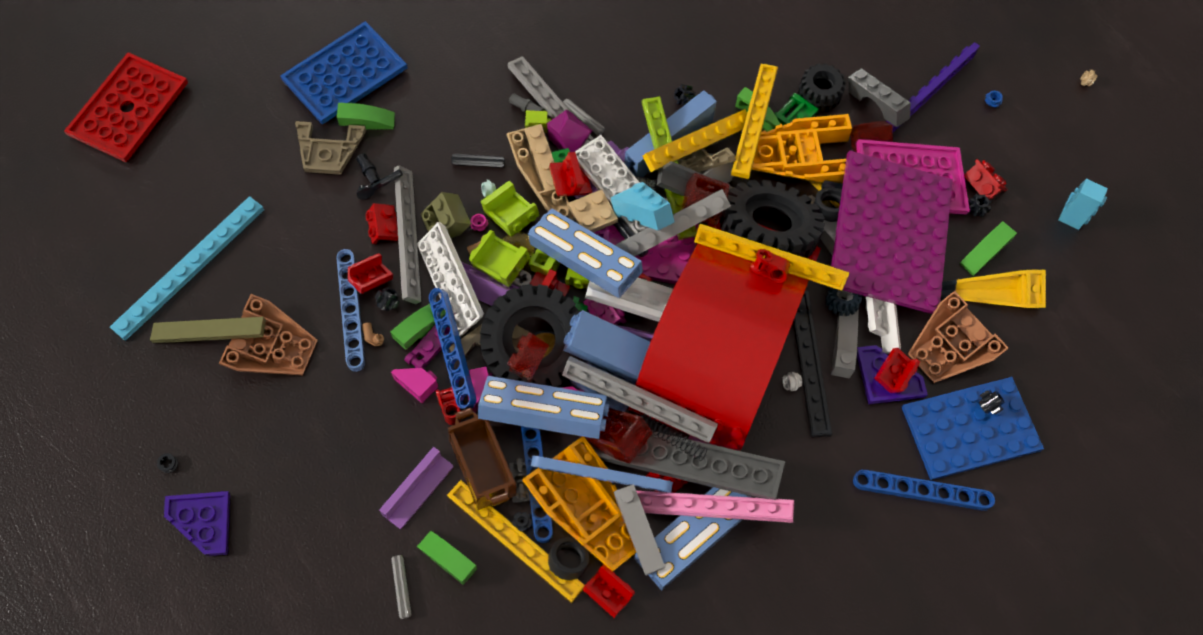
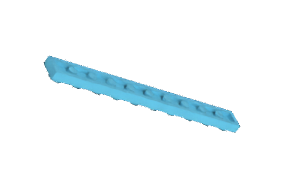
M249 196L119 317L110 328L126 341L264 211L263 206Z

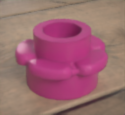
M475 214L470 220V226L473 230L483 231L488 226V220L483 214Z

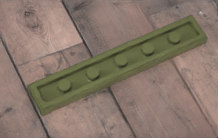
M264 317L154 323L150 341L152 343L258 338L263 337L266 319Z

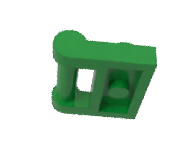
M794 93L790 96V100L774 114L780 124L786 125L791 123L793 119L814 117L819 109ZM794 105H799L787 118L784 116Z

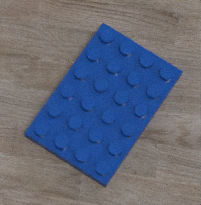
M365 21L286 71L280 77L323 125L337 115L338 103H356L406 70L407 64Z
M1013 377L902 406L931 481L1040 452L1044 449ZM987 390H991L992 393L998 391L1005 401L1001 405L1003 410L996 415H993L991 412L986 414L979 405V401L982 400L980 395Z

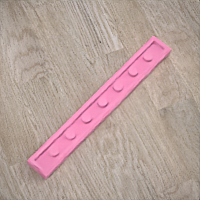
M636 491L645 513L792 523L794 518V500Z

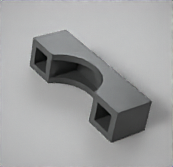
M861 68L848 77L849 93L860 101L866 97L874 100L880 107L884 119L895 127L910 119L911 103Z

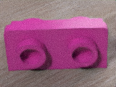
M589 299L583 302L588 306L587 309L590 314L613 324L620 322L624 324L626 322L623 310Z

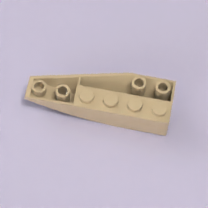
M539 124L507 133L517 167L547 212L552 208L574 221V217L568 207L567 196L558 197L549 168L550 163L555 162L542 125Z

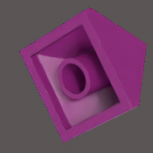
M569 110L563 111L547 123L548 139L560 150L569 148L570 152H575L583 147L592 132L588 126Z

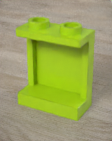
M510 181L481 201L484 213L511 237L540 216L537 205L535 203L530 204L515 191L514 184Z
M489 230L482 237L478 247L471 252L469 260L477 270L510 287L531 257L526 248L522 246L517 248L497 237L494 231Z

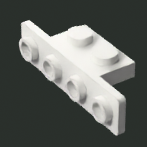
M866 296L868 328L870 332L881 336L882 352L890 354L891 350L897 347L901 350L896 304Z

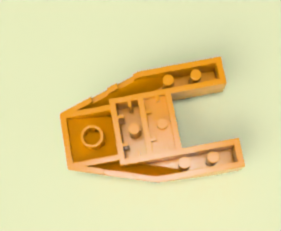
M849 114L793 119L791 123L782 126L780 124L773 130L762 131L752 170L823 183L824 180L843 183L846 159L823 161L820 144L849 141L852 130Z

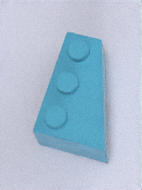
M1085 179L1079 185L1080 188H1076L1074 192H1071L1058 219L1078 230L1083 224H1088L1091 217L1097 213L1099 206L1102 207L1107 200L1105 194L1108 188L1088 179Z
M644 182L636 183L633 187L610 197L614 212L619 218L625 216L628 218V221L633 222L637 220L640 221L641 225L655 230H660L675 222L670 203Z

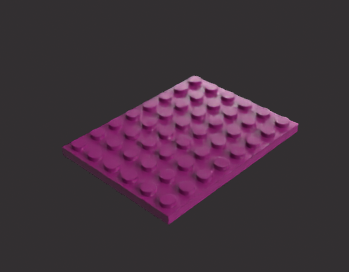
M854 151L847 153L831 267L849 272V277L843 288L844 291L930 314L934 313L941 300L953 179Z

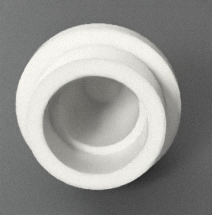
M788 372L782 378V383L786 390L796 391L802 386V377L798 373Z

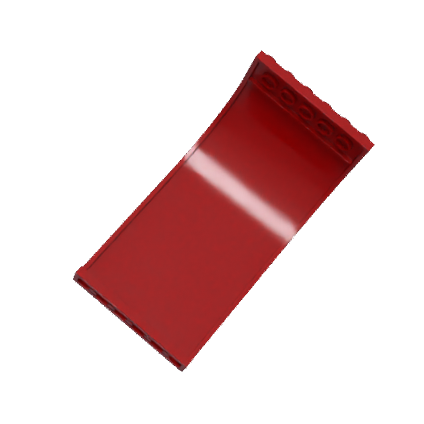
M721 212L713 215L707 226L722 231V223H720ZM697 244L664 308L643 361L636 386L717 423V428L709 443L741 451L809 280L788 273L784 282L776 283L764 276L755 274L750 269L753 261ZM817 246L816 250L807 259L817 261L821 248ZM629 407V409H628V410L633 411V412H635V413H638V414H640V415H643V414H644V413H642V412H640V411H638V410H636V409H634V408H631V407ZM660 421V423H662V424H664V425H667V426L672 427V428H674V429H676V430H679V429H677V428H675V427H673V426H670V425H668V424H666V423Z

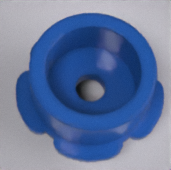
M991 91L986 95L985 102L991 107H998L1003 101L1002 94L998 91Z

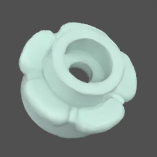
M490 180L482 182L483 196L487 197L496 190L495 184L491 183Z

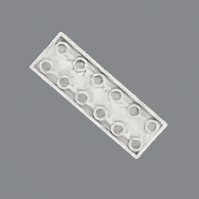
M602 135L575 151L580 168L598 191L603 190L612 208L613 205L610 197L633 187L636 183H640ZM621 216L635 234L648 228L641 225L640 221L634 220L631 222L628 221L627 217Z
M437 222L417 243V246L435 287L448 293L459 336L462 337L470 327L483 317L484 312L446 227L441 222Z
M637 278L619 299L589 281L585 298L659 322L673 289Z

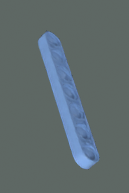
M343 249L337 254V269L345 357L348 368L357 372L365 366L358 290L348 279L342 277L345 272H348V267L355 263V258L351 250ZM344 255L351 256L348 262H342L341 258ZM352 288L354 293L351 296L344 295L346 289ZM350 305L356 307L353 313H347L346 308ZM352 322L357 323L358 325L355 330L350 331L347 329L348 324ZM352 340L359 341V345L356 348L349 347V343ZM353 358L361 359L360 364L357 366H352L350 362Z
M532 456L531 467L629 486L634 484L635 487L668 493L672 491L673 482L540 456Z

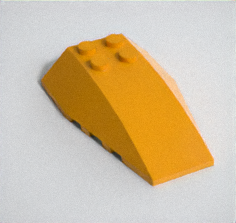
M584 436L552 458L608 469ZM537 468L522 479L547 515L611 571H614L636 553L615 499L614 491H617V488L612 482Z

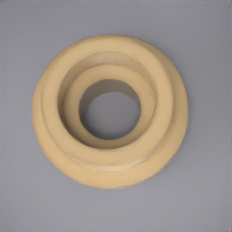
M1094 70L1086 71L1081 76V85L1089 87L1094 83L1097 78Z

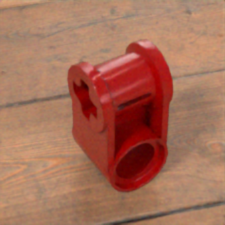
M759 249L756 253L755 261L750 265V269L757 275L764 276L776 283H782L786 280L791 265L786 258L777 256L768 250Z
M452 387L441 391L439 389L435 390L446 423L455 425L456 416H449L448 413L451 411L460 412L461 409L456 404Z

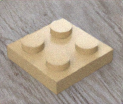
M602 189L568 203V207L576 222L591 232H596L618 222V218Z

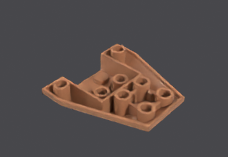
M956 291L939 303L908 352L912 360L918 359L920 361L918 366L933 383L992 362L1009 349L996 334L992 335L967 309L968 304Z
M250 294L241 318L264 317L266 323L263 337L231 339L219 364L240 372L303 376L317 339L273 303Z

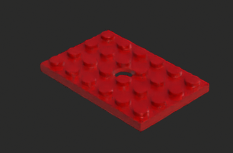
M128 52L64 132L76 140L127 162L188 84V80ZM124 104H134V108L130 112H123L121 110Z

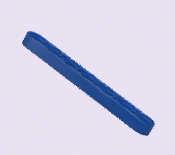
M434 288L429 294V302L456 404L463 409H472L477 401L450 299L445 290ZM441 293V299L436 302V296ZM445 309V310H446V314H445V316L441 319L440 314H441L442 310ZM450 326L449 334L445 335V329ZM454 343L455 349L450 353V345ZM457 360H459L460 365L458 369L455 370L454 363ZM464 378L463 386L459 387V380ZM468 395L469 402L467 405H464L463 400Z
M521 426L526 472L529 475L534 467H531L532 458L528 456V451L536 449L539 451V456L543 457L540 429ZM528 430H534L537 433L534 439H528L525 436ZM529 490L535 539L540 543L549 542L553 536L551 517L547 514L542 518L535 515L536 509L541 507V505ZM542 527L547 528L550 532L546 538H541L537 534L538 530Z
M860 470L853 477L854 486L864 491L982 511L990 509L995 503L994 495L990 491L869 470ZM858 476H866L868 479V484H860L858 481ZM883 478L887 480L888 487L881 488L878 484V479ZM905 482L908 485V491H901L898 488V483ZM920 485L926 486L929 491L928 495H922L918 487ZM939 489H946L949 497L947 499L942 498L939 495ZM960 492L968 494V502L960 500ZM981 495L986 496L989 499V505L981 504L979 497Z

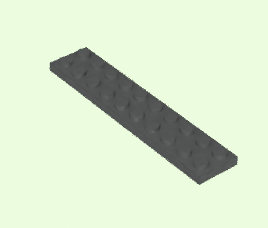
M606 421L605 431H600L599 439L585 437L602 461L756 498L777 499L785 467V461L691 440V443L686 448L685 453L684 449L689 439H686L685 443L681 446L684 439L681 438L676 448L675 444L678 437L672 441L671 445V443H667V434L662 439L658 438V432L653 434L649 433V430L646 431L645 429ZM673 436L668 438V442H671ZM696 442L694 448L691 450L689 455L688 452L690 451L692 444ZM700 444V448H699V450L697 451V453L695 454V458H694V455H693V454H694V452H695L697 446ZM703 447L707 448V453H706V449H705V450L703 451L702 455L700 456V460H701L702 458H703V460H702V461H699V459H698L697 457L699 456L700 451L702 450Z

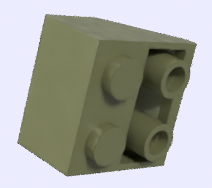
M441 192L421 213L428 232L437 222H441L446 227L450 238L461 235L471 225L458 194Z

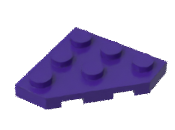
M877 345L857 347V358L868 404L925 398L928 395L924 378L917 372L911 377L908 387L904 391L896 393L887 391L874 378L888 355L882 352L883 349Z
M229 491L165 496L164 517L204 555L228 554Z

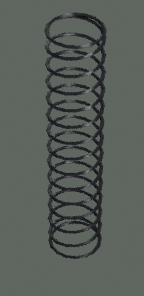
M649 426V429H648V430H649V433H653V434H654V431L656 430L655 427H654L653 432H650V429L652 428V426H651V427ZM658 431V434H657V435H658V438H662V439H663V436L665 435L664 432H663L662 437H659V433H660V432ZM667 436V439H666V440H667V443H671V445H672V441L674 440L673 437H672L671 442H668V438H669V437ZM702 450L700 451V454H699V456L697 457V458L699 459V461H702V460H703V458L700 460V456H701L702 453H703Z

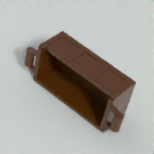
M471 408L455 413V425L448 427L449 441L477 510L491 505H498L516 496V482L489 420L478 419V415ZM472 415L474 416V418L459 423V420L470 417Z

